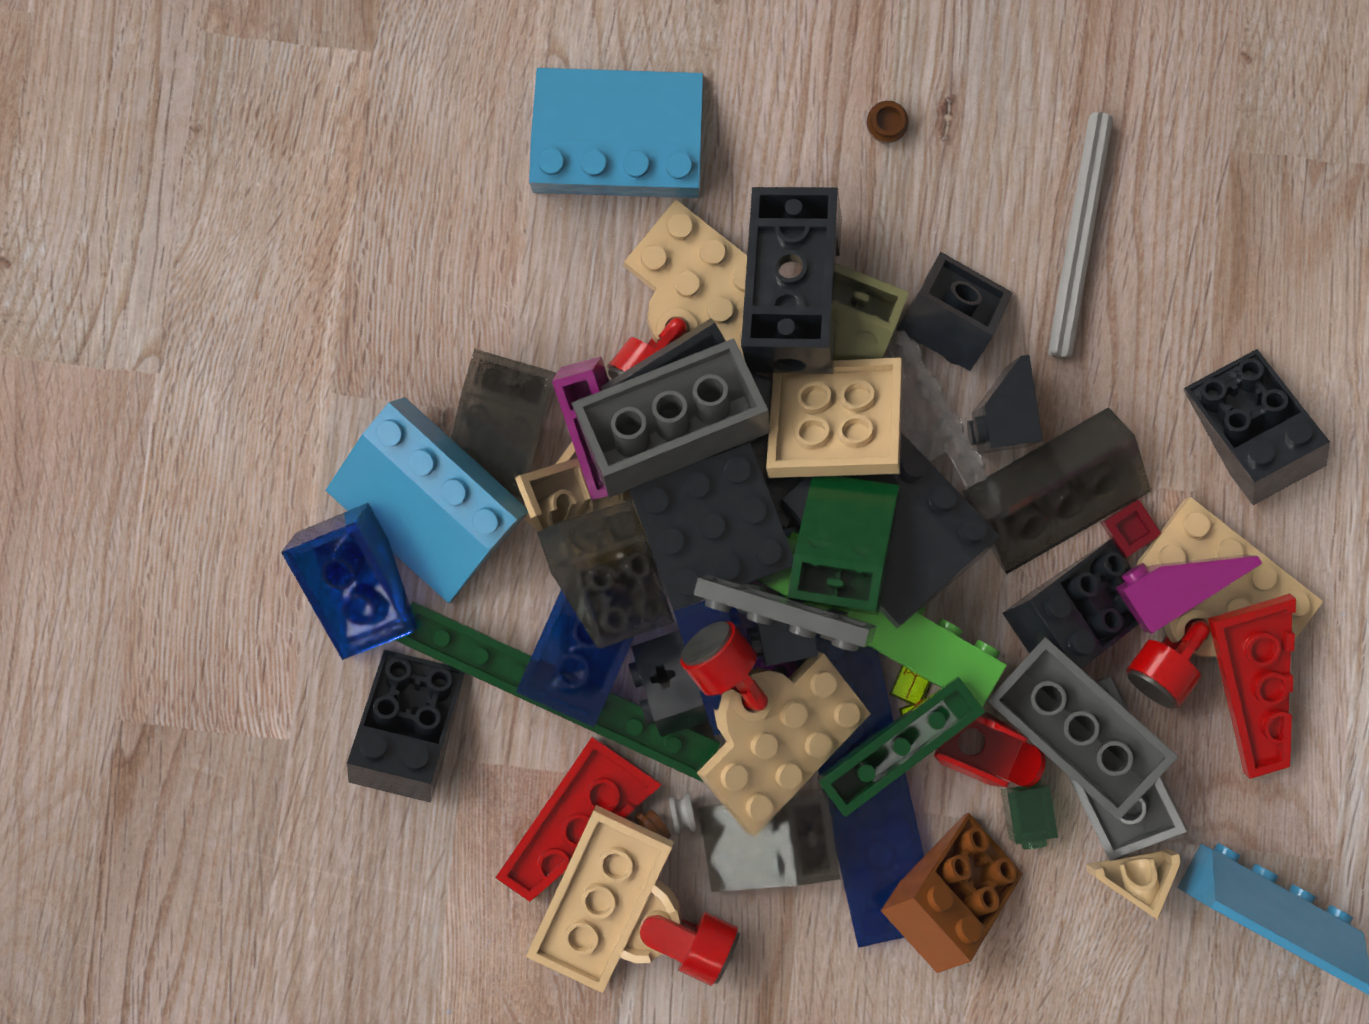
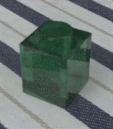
M1041 782L1028 788L1016 786L1000 789L1009 840L1014 844H1021L1022 849H1037L1047 846V839L1058 838L1050 786Z

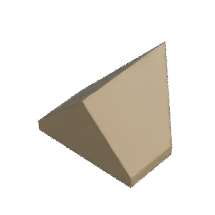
M578 458L522 474L515 478L530 518L550 560L591 499Z
M1168 848L1113 860L1088 863L1086 867L1089 874L1158 920L1181 861L1179 854Z

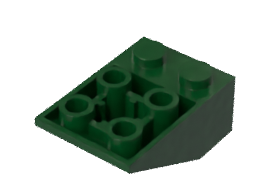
M841 476L812 477L794 553L787 598L806 604L879 615L899 485Z

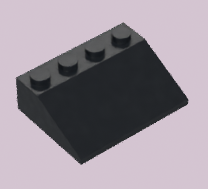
M902 432L900 474L841 476L899 485L880 611L897 629L981 559L1000 537ZM806 477L780 502L800 525L812 477Z

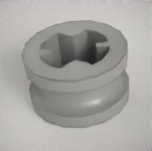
M690 793L684 794V798L681 800L675 799L674 796L669 797L675 834H681V831L685 828L690 829L691 832L697 831Z

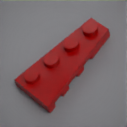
M1291 594L1208 618L1243 773L1249 779L1290 767L1292 714L1289 713V694L1293 692V675L1290 673L1291 651H1294L1295 633L1292 632V613H1296V598Z
M592 736L495 878L531 902L566 871L596 805L626 818L640 803L662 786V783Z

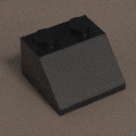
M940 251L897 330L907 335L913 342L923 344L944 356L950 363L960 365L971 371L994 336L1013 292Z
M1030 355L1020 356L1005 367L972 412L973 420L967 421L969 442L971 446L977 445L978 454L1025 448L1043 441Z

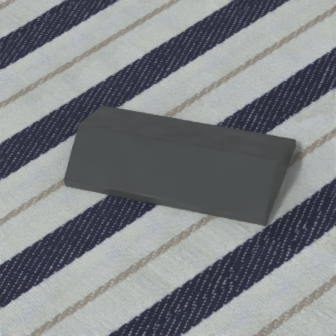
M1112 675L1095 680L1096 683L1130 712ZM1162 775L1119 821L1068 776L1109 860L1127 855L1188 831Z

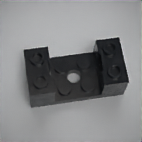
M752 187L741 338L743 356L750 373H834L836 334L832 312L835 257L840 256L842 225L838 187ZM787 262H797L803 267L801 273L793 278L781 276L779 269Z

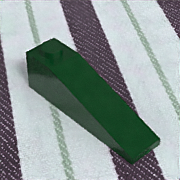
M956 677L818 775L817 780L843 816L846 817L984 714L985 711L962 680Z

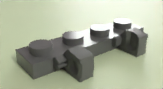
M712 575L699 577L697 580L694 595L705 598V606L712 609L730 612L732 607L738 608L737 612L746 614V618L754 622L772 625L773 620L790 624L789 631L791 633L807 638H815L816 633L821 634L820 638L830 640L832 645L849 651H858L859 646L866 647L873 642L877 626L848 617L849 612L836 608L824 610L765 592L766 587L750 582L742 585Z

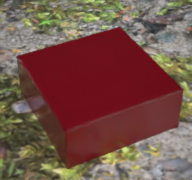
M1139 499L1134 500L1100 522L1124 558L1135 553L1161 534Z

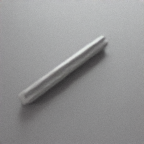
M1093 112L1088 119L1048 349L1049 355L1056 358H1069L1073 353L1113 117L1110 114Z

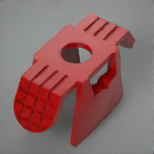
M921 699L916 705H918L925 699ZM986 711L938 747L934 754V757L943 766L990 786L1008 788L1010 783L1001 778L1025 788L1035 785L1042 777L1046 765L1044 753L1038 747L1027 743V737ZM969 728L979 730L984 736V747L975 755L963 753L958 745L960 734Z

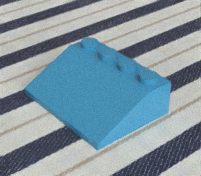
M537 68L530 143L529 184L532 192L545 194L699 198L703 73Z
M406 397L388 402L360 436L325 490L448 604L528 514L527 508Z
M1219 843L1216 844L1214 850L1200 844L1177 887L1178 889L1369 995V958L1364 932L1350 925L1354 917L1332 905H1329L1327 911L1313 905L1316 896L1294 884L1291 885L1289 891L1275 884L1278 875L1256 863L1252 870L1237 863L1241 855Z

